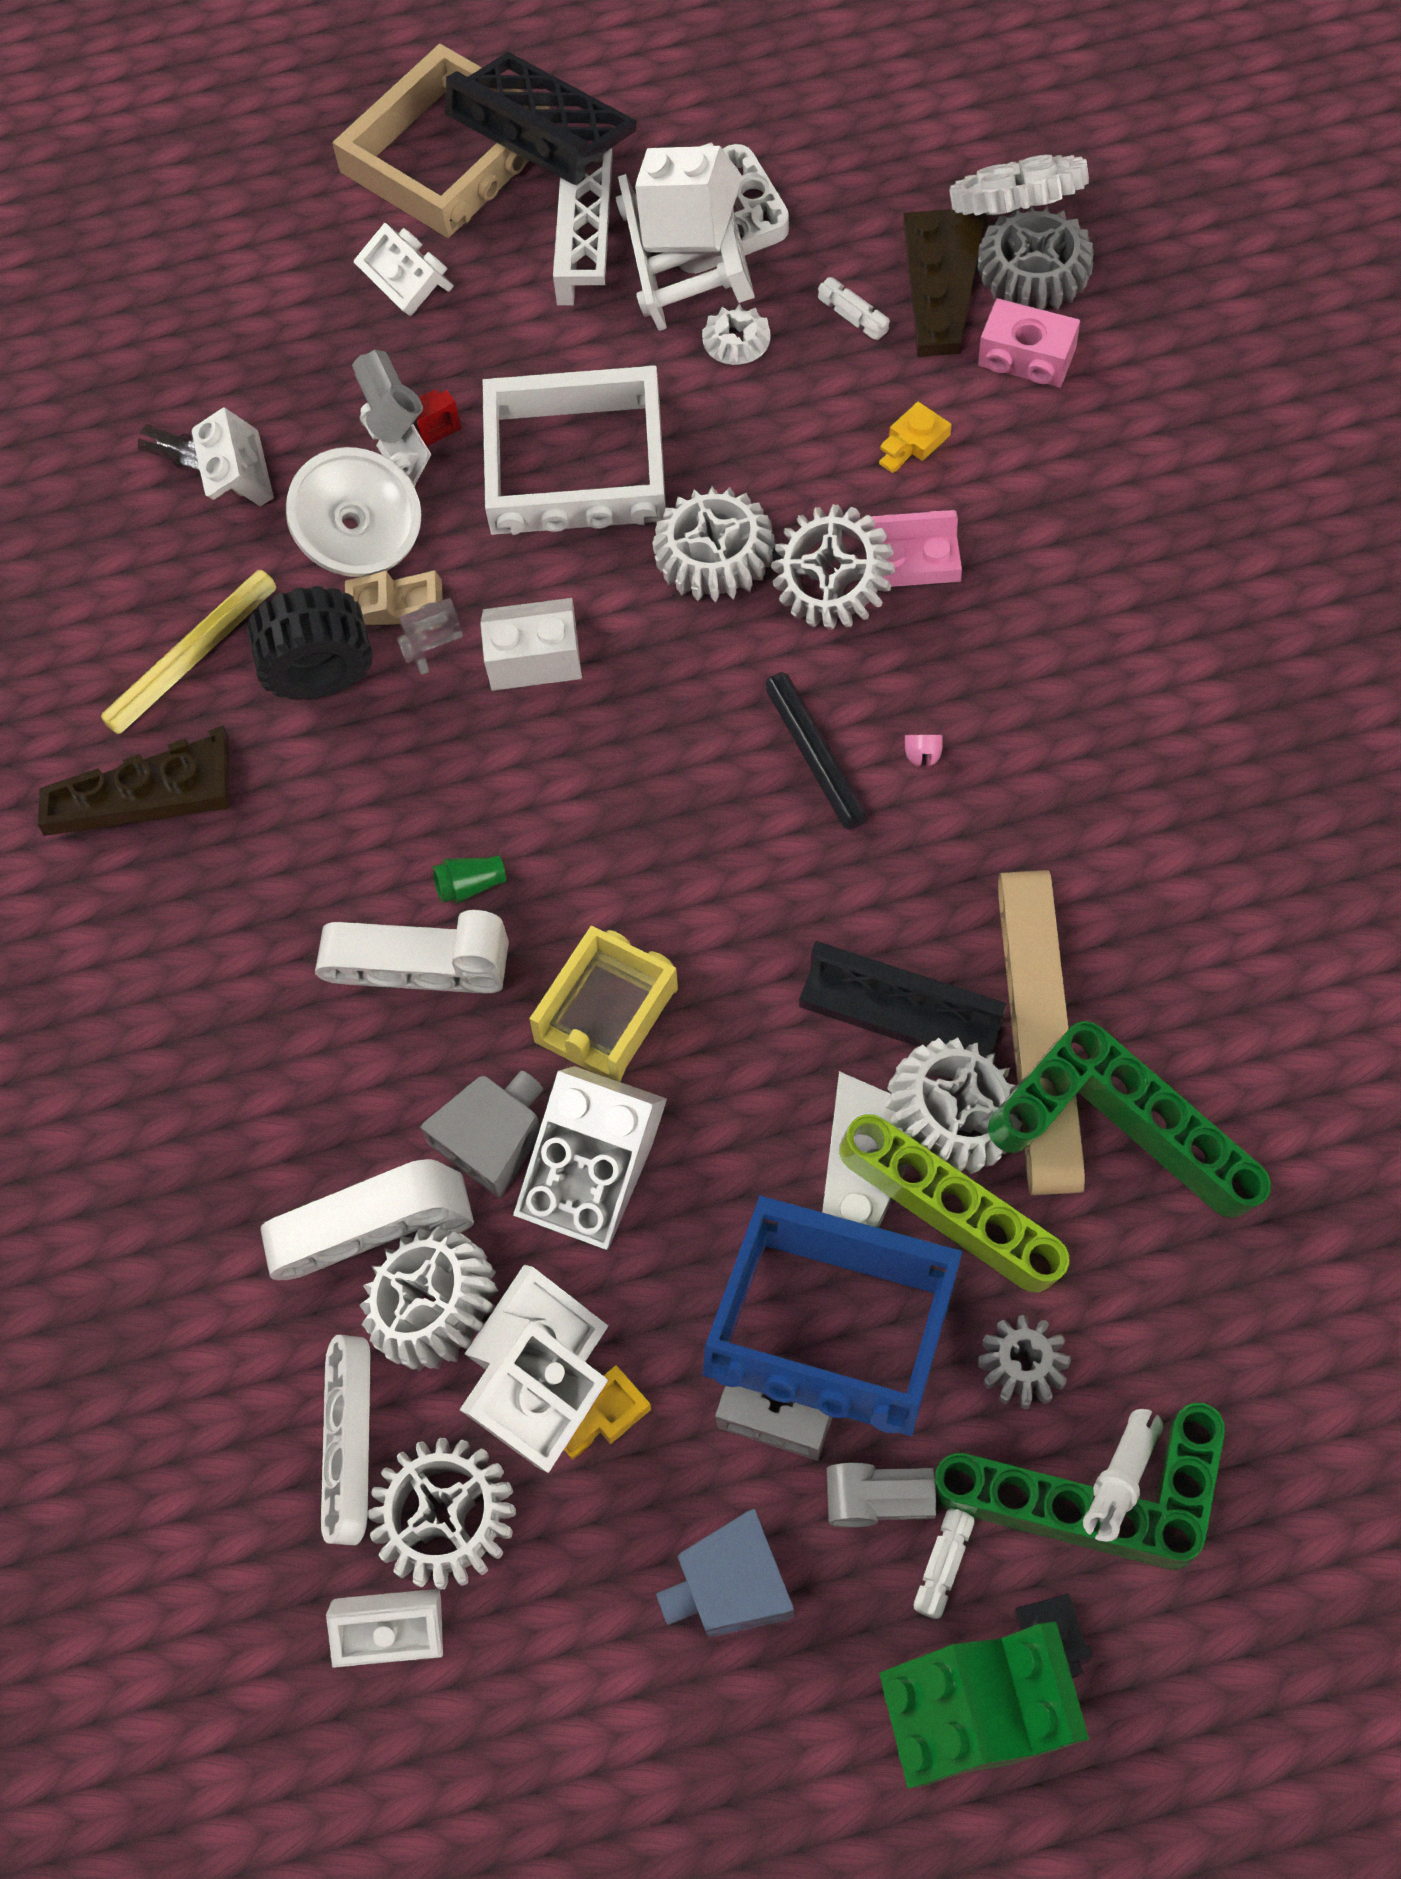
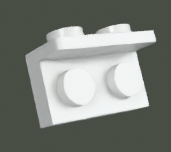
M384 223L353 262L402 311L412 316L437 284L448 292L454 285L443 275L448 268L430 252L423 256L418 251L423 244L404 227L398 233L388 224Z
M225 407L193 427L192 436L207 497L214 500L232 489L237 495L245 496L260 507L274 498L257 429Z

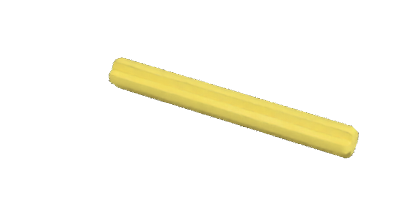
M261 569L252 574L102 713L101 718L105 725L116 734H121L276 590L274 580Z

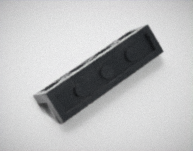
M815 941L811 951V971L799 998L800 1008L917 1047L921 1045L927 1047L931 1041H936L938 1038L946 1045L950 1040L958 1037L964 1050L969 1045L978 1043L979 1055L982 1057L993 1054L1003 1026L1007 1004L819 941Z

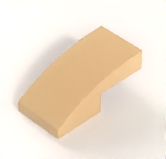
M435 570L393 580L387 571L345 581V593L352 595L354 601L359 603L365 625L414 623L443 617L442 579Z

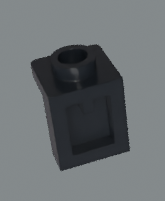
M1069 1593L1015 1608L1014 1614L1020 1631L1040 1623L1056 1621L1072 1679L1084 1674L1081 1665L1089 1663L1093 1658L1090 1645H1085Z

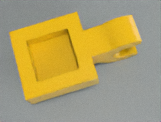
M920 402L915 403L890 426L889 437L880 446V450L885 452L886 455L879 461V464L891 473H894L911 455L924 461L951 435L952 424Z
M617 1365L604 1375L608 1379L607 1383L564 1448V1451L572 1460L584 1452L598 1434L601 1433L612 1444L651 1411V1404Z

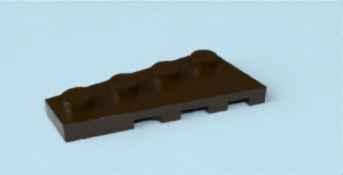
M953 209L905 212L903 214L917 357L960 354L979 257V245L986 222L985 213L975 215L974 213L963 215V212L956 213Z
M224 725L208 730L210 737L188 744L185 738L167 744L169 751L143 759L141 754L123 759V764L117 769L102 773L97 768L41 787L39 789L38 826L43 836L229 809V740Z

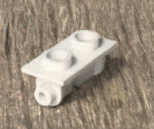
M366 403L360 410V421L366 427L372 439H379L367 426L366 416L371 411V408ZM414 424L408 428L396 443H387L379 439L376 445L382 456L395 463L408 476L413 486H415L431 453Z

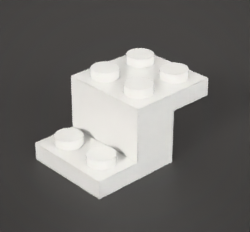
M524 1265L465 1352V1355L486 1371L462 1405L460 1411L537 1468L549 1473L608 1381L607 1378L585 1362L608 1328V1325L534 1267Z

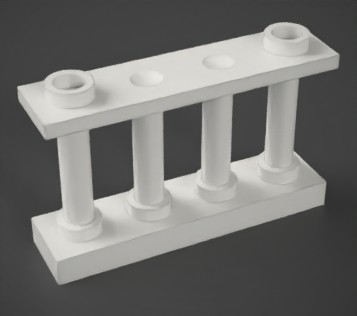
M711 142V143H708V144L703 145V146H714V145H713V143ZM626 174L618 177L622 195L616 196V202L622 219L628 221L642 285V291L637 292L638 303L644 317L652 316L659 331L667 329L663 306L722 285L725 289L732 287L739 303L755 298L734 209H732L719 252H664L651 257L650 252H646L642 244L636 194ZM716 253L717 256L722 255L723 262L717 264V269L658 289L655 274Z

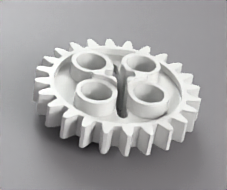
M1039 155L1019 160V163L1010 162L1008 164L985 167L977 171V175L965 176L964 180H958L956 184L950 186L952 209L956 213L963 212V215L971 213L975 215L983 213L986 215H1000L1012 212L1020 207L1028 209L1030 206H1040L1062 199V195L1075 194V190L1084 189V185L1089 184L1087 161L1081 156L1074 158V155L1063 158L1062 155L1052 157V155Z

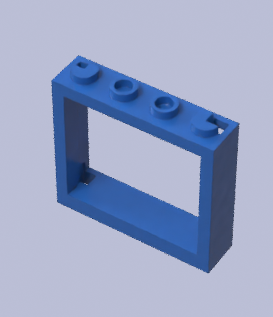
M760 1195L705 1344L702 1376L712 1378L724 1386H739L766 1394L778 1402L798 1403L819 1409L830 1417H846L873 1425L882 1432H898L913 1437L956 1282L962 1251ZM767 1220L778 1222V1225L768 1223ZM765 1246L935 1293L907 1393L731 1343ZM933 1265V1266H936V1267L944 1268V1269H946V1272H945V1271H942V1270H938V1269L931 1268V1266Z

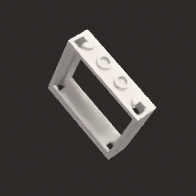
M656 366L483 379L485 510L491 535L507 533L516 535L521 532L545 530L559 532L571 528H605L610 525L623 524L645 525V523L664 520L663 514L666 508ZM646 408L650 485L501 496L499 420Z

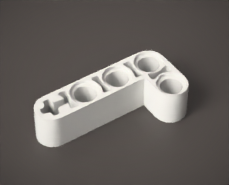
M468 910L459 914L457 929L331 922L323 926L315 974L324 981L336 984L469 993H496L501 991L503 987L509 940L501 918L493 913L481 910Z
M424 1159L407 1163L270 1219L261 1226L260 1230L270 1278L273 1280H290L308 1275L401 1236L415 1232L419 1228L433 1232L436 1227L458 1234L473 1226L474 1220L463 1175L439 1161Z

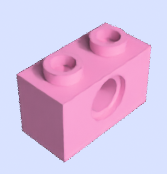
M996 298L981 335L978 366L988 368L997 373H1007L1032 380L1039 384H1048L1061 388L1076 350L1080 320Z

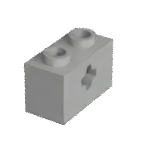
M725 1386L715 1415L718 1429L816 1461L820 1460L833 1417L825 1415L819 1409L794 1402H788V1406L783 1405L779 1413L771 1411L770 1401L776 1400L771 1399L766 1394L739 1386Z

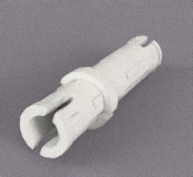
M1137 1409L1131 1413L1128 1425L1108 1469L1098 1476L1093 1487L1095 1498L1090 1510L1083 1519V1527L1090 1535L1099 1520L1101 1526L1095 1536V1539L1098 1541L1108 1542L1117 1538L1126 1512L1136 1505L1140 1496L1138 1483L1156 1441L1163 1431V1422L1158 1415L1153 1419L1150 1428L1146 1426L1152 1414V1411L1148 1409Z

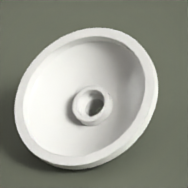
M344 447L322 452L311 458L299 469L289 487L286 499V519L294 541L310 560L336 574L363 577L387 571L407 556L419 533L421 507L412 482L395 463L373 451ZM352 519L357 523L358 527L354 529L347 528L342 521Z

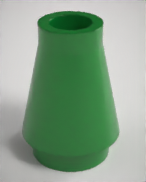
M500 855L478 858H443L442 864L432 866L434 884L441 903L452 901L456 905L495 885L506 883V873Z

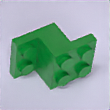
M1056 1621L1040 1623L1003 1638L952 1644L879 1672L907 1789L926 1786L964 1773L1013 1765L1089 1740Z

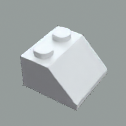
M721 146L647 148L635 185L642 244L646 252L720 251L743 177Z
M573 598L483 609L480 622L483 655L492 691L582 679Z

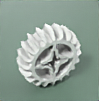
M711 486L706 495H700L694 489L691 496L692 499L687 501L678 497L676 509L665 508L664 520L657 521L653 550L654 554H656L657 568L663 573L668 585L676 584V588L681 595L692 590V594L698 602L704 594H710L716 603L719 594L727 593L734 600L737 588L740 587L750 592L753 585L752 579L763 580L765 568L771 567L773 559L772 552L775 547L774 534H772V525L768 515H764L760 503L751 504L747 493L735 498V494L730 487L723 494H717V491Z
M833 504L829 516L826 517L820 507H815L813 521L809 522L803 515H798L797 520L801 528L797 532L791 528H785L784 534L790 540L788 545L783 543L775 544V550L784 558L771 562V568L776 573L781 574L773 580V586L777 590L783 591L779 600L784 606L792 605L791 614L797 619L806 615V622L810 626L816 627L823 620L824 626L828 630H833L839 617L845 627H851L853 623L851 614L857 613L865 620L868 619L869 614L864 607L869 602L875 607L882 606L883 602L876 592L878 590L884 592L891 590L892 585L882 576L895 572L893 563L886 560L894 554V551L890 544L883 543L887 538V534L882 528L874 529L875 521L871 516L866 515L860 519L859 511L853 507H850L845 515H843L840 506ZM843 535L861 541L865 546L867 559H858L855 555L846 554V546L842 542ZM823 540L818 551L806 555L816 543ZM838 560L841 564L838 570L834 568L835 573L828 575L825 571L828 565L832 567L831 562ZM800 575H808L812 580H820V589L824 592L823 600L812 598L804 593ZM861 580L851 592L843 596L844 589L850 582Z
M958 1037L950 1040L946 1045L938 1038L936 1041H931L927 1047L921 1045L915 1048L908 1058H904L896 1067L895 1075L889 1081L887 1089L892 1094L888 1097L885 1108L895 1112L890 1119V1123L893 1126L902 1128L905 1134L960 1172L965 1168L972 1174L973 1172H978L983 1166L994 1165L1002 1157V1153H1007L996 1147L991 1141L988 1133V1124L994 1112L1018 1085L1008 1084L1005 1080L1010 1068L998 1070L993 1065L995 1053L988 1054L985 1057L979 1055L978 1043L969 1045L964 1050ZM934 1076H944L952 1078L953 1080L945 1081L938 1078L936 1081H933L928 1078ZM1009 1114L1011 1125L1020 1132L1023 1123L1017 1118V1115ZM962 1130L971 1133L975 1130L984 1135L966 1137L957 1135V1131Z
M436 1227L433 1232L419 1228L414 1239L401 1236L400 1246L397 1251L385 1249L387 1260L382 1266H372L376 1277L374 1282L363 1285L370 1298L359 1305L364 1314L368 1315L361 1325L366 1329L367 1333L371 1334L369 1341L373 1343V1346L385 1353V1357L394 1363H401L410 1369L421 1371L424 1366L439 1370L443 1359L448 1362H458L459 1348H469L472 1343V1336L476 1331L479 1332L484 1325L482 1322L484 1315L493 1312L494 1307L488 1299L499 1292L495 1283L491 1281L496 1272L493 1270L492 1265L486 1261L487 1256L484 1254V1251L474 1243L471 1244L472 1241L463 1234H457L454 1231L451 1233L449 1230ZM427 1295L432 1299L436 1298V1301L432 1302L426 1298L423 1299L422 1296Z
M439 1438L436 1443V1451L431 1454L425 1442H418L416 1444V1451L419 1458L412 1461L406 1453H398V1462L403 1467L399 1473L396 1474L387 1467L381 1473L390 1483L389 1488L374 1487L372 1489L371 1495L379 1502L384 1503V1506L368 1510V1518L372 1522L384 1524L375 1528L370 1533V1537L376 1544L387 1543L379 1553L380 1558L385 1563L392 1562L398 1558L395 1563L394 1573L400 1578H404L414 1569L413 1583L416 1586L423 1587L433 1572L435 1586L438 1589H446L449 1572H453L457 1582L463 1586L468 1583L466 1567L473 1565L480 1575H484L488 1568L481 1557L486 1552L497 1559H500L503 1555L502 1549L493 1540L495 1536L503 1539H510L512 1537V1529L506 1524L499 1522V1519H508L516 1515V1508L513 1504L500 1502L508 1498L513 1493V1489L509 1482L496 1483L504 1474V1470L498 1463L486 1467L489 1455L484 1449H479L469 1458L470 1445L467 1441L460 1440L451 1454L447 1439ZM443 1472H455L466 1475L471 1479L464 1485L457 1482L449 1488L441 1489L431 1484L427 1477ZM414 1488L419 1497V1507L414 1516L407 1521L409 1527L402 1531L401 1513L403 1505ZM483 1493L484 1513L482 1521L475 1535L470 1538L465 1529L464 1520L467 1513L476 1505L474 1499ZM429 1494H432L439 1504L442 1502L445 1504L451 1516L449 1519L456 1528L455 1532H452L445 1522L441 1524L436 1518V1513L433 1510L435 1506L430 1501ZM436 1537L450 1539L457 1548V1550L443 1555H427L412 1549L420 1541L426 1544Z

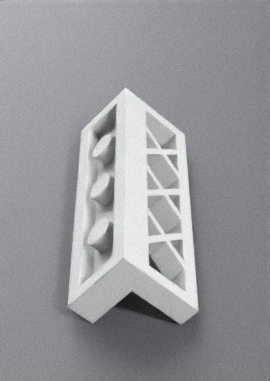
M612 148L592 161L603 162L602 167L590 176L585 173V178L577 184L573 185L560 178L553 269L557 305H574L575 285H605L613 161ZM591 190L600 199L586 208L581 203V196ZM589 222L598 231L587 240H583L579 236V228ZM587 255L596 263V270H576L577 261Z

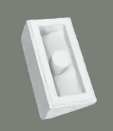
M439 1589L346 1597L331 1601L326 1619L332 1668L439 1658L443 1656L442 1610Z

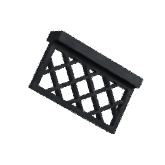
M510 52L505 53L468 77L458 71L446 77L445 115L573 185L585 178V167L587 164L636 131L637 120ZM509 69V70H511V71H513V72H515V73H517V74H519V75H500V74H502L503 72H505V71H507V70ZM503 88L525 89V92H503ZM532 89H547L550 92H532ZM535 106H557V109H536ZM564 106H578L584 110H565ZM568 123H589V127H568ZM597 124H612L615 127H597Z

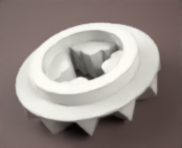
M738 304L735 310L730 311L721 307L717 316H708L707 325L702 329L703 345L708 354L717 361L731 365H740L756 360L767 350L771 339L767 318L760 317L756 308L749 311L743 310L740 304ZM730 327L736 328L739 332L743 331V342L734 333L729 334Z

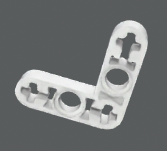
M733 144L726 146L723 150L732 163L736 164L739 168L743 167V177L734 204L738 209V212H735L739 233L743 235L741 242L744 254L748 255L777 244L786 238L789 232V213L754 153L744 145ZM749 189H758L764 193L756 199H748L742 195ZM767 211V217L770 222L763 221V213ZM716 253L679 265V267L688 273H700L717 267L718 263L723 262L722 255L717 256Z

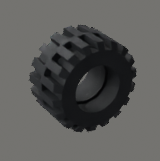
M312 586L308 589H303L302 587L292 589L293 591L282 592L273 596V600L265 601L259 606V611L252 613L249 618L250 623L247 624V633L257 677L262 687L266 691H272L275 696H287L292 700L318 699V697L337 694L336 692L350 688L353 686V682L360 681L366 675L365 671L369 670L372 665L371 658H373L361 607L357 601H354L352 595L341 593L340 589H323V586Z

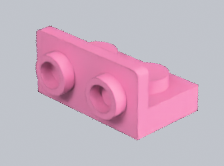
M955 510L871 516L875 521L874 529L882 528L887 534V538L883 543L890 544L894 551V554L886 560L893 563L895 572L882 576L890 582L892 587L961 582L962 567L957 539L958 517Z

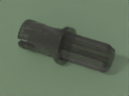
M146 424L142 428L140 434L156 439V443L139 438L138 449L141 452H148L171 460L177 468L185 465L200 471L194 441L189 434L183 433L178 436L155 428L150 424Z

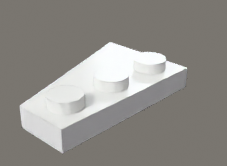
M840 1071L822 1213L879 1228L892 1198L854 1173L842 1162L839 1155V1144L850 1123L856 1117L864 1114H874L890 1123V1119L895 1112L885 1108L891 1094ZM860 1134L854 1136V1142L861 1151L866 1153L877 1152L876 1142L871 1137ZM909 1164L897 1166L901 1178H903Z

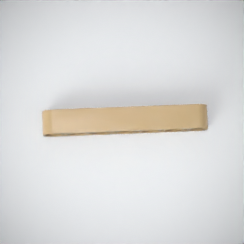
M1049 870L999 873L998 878L999 908L1018 1084L1053 1043L1068 1030L1053 888ZM1041 1078L1043 1089L1047 1093L1057 1096L1056 1086L1050 1080ZM1076 1095L1046 1131L1024 1149L1030 1195L1084 1192V1161ZM1021 1118V1122L1023 1123L1022 1132L1027 1133L1026 1124Z

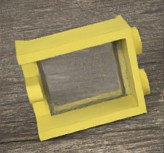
M590 926L529 1018L534 1042L593 1073L621 1082L626 1067L673 993H676L678 990L676 967L660 953L654 951L646 953L632 946L624 936L615 931L608 930L604 932L594 926Z

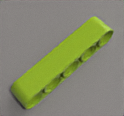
M864 1114L856 1117L850 1123L839 1144V1155L842 1162L854 1173L1028 1292L1039 1293L1045 1291L1066 1273L1069 1266V1253L1065 1245L1058 1238L885 1119L874 1114ZM860 1134L871 1137L876 1142L877 1152L866 1153L861 1151L854 1142V1136ZM900 1164L913 1166L920 1175V1182L909 1183L904 1181L898 1173L897 1166ZM952 1194L957 1196L962 1202L963 1213L959 1214L948 1211L943 1206L941 1195ZM991 1223L1000 1226L1007 1236V1243L997 1244L993 1242L986 1234L985 1224ZM1031 1253L1040 1254L1048 1260L1050 1265L1049 1275H1042L1032 1268L1029 1257Z

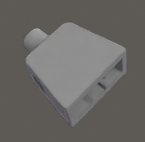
M522 1070L504 1090L486 1076H481L427 1119L420 1128L428 1145L498 1199H501L536 1143L541 1126L536 1114L529 1109V1106L544 1089L536 1079Z

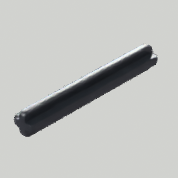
M784 672L770 676L766 680V692L843 827L851 830L864 824L867 820L865 807L790 677Z

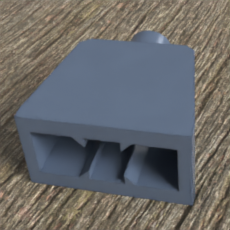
M755 1509L747 1511L681 1552L677 1557L686 1581L656 1593L667 1625L699 1613L707 1637H715L795 1618L793 1605Z

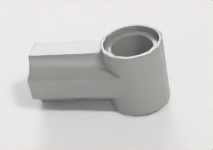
M374 349L368 354L360 355L354 361L352 367L371 408V411L366 416L367 426L382 441L396 443L422 413L423 405L419 397L411 389L401 384L387 353Z
M841 1463L826 1468L828 1523L831 1526L865 1527L877 1524L878 1520L935 1519L936 1493L933 1468L875 1469L874 1465L865 1463Z

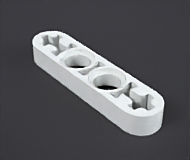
M336 1335L331 1340L326 1353L321 1532L323 1539L329 1544L357 1545L362 1540L367 1526L370 1346L364 1337Z

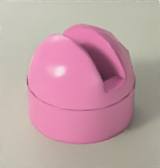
M905 735V752L910 763L920 767L923 754H925L928 767L937 763L943 749V735Z

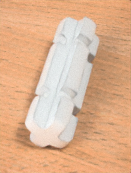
M828 277L824 283L819 285L818 298L829 307L835 305L833 310L857 328L865 327L863 332L872 339L879 340L888 332L890 328L889 318L878 310L872 312L874 307L850 289L845 288L842 290L844 285L835 278Z
M953 1508L947 1510L940 1529L943 1535L937 1537L923 1576V1580L926 1583L924 1586L920 1585L915 1598L914 1609L927 1617L939 1619L942 1616L948 1596L945 1595L946 1590L951 1591L966 1548L963 1542L969 1540L974 1526V1517L964 1511Z

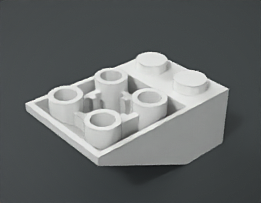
M576 1066L558 1071L513 1216L608 1250L652 1148L667 1098Z

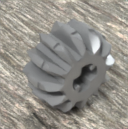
M1020 1315L1016 1330L1008 1322L1001 1320L996 1328L998 1336L985 1335L982 1345L989 1353L979 1356L978 1367L992 1371L984 1379V1385L987 1389L995 1388L1001 1384L1004 1386L1000 1394V1402L1007 1404L1012 1394L1016 1393L1020 1394L1019 1403L1021 1408L1029 1409L1032 1393L1036 1395L1039 1401L1047 1404L1052 1399L1050 1387L1055 1389L1064 1388L1067 1378L1060 1371L1069 1368L1071 1358L1064 1353L1057 1352L1065 1342L1062 1335H1054L1048 1339L1045 1337L1049 1326L1046 1320H1041L1035 1331L1029 1329L1027 1316ZM1018 1353L1027 1354L1028 1362L1033 1363L1030 1371L1021 1370L1020 1362L1016 1361Z

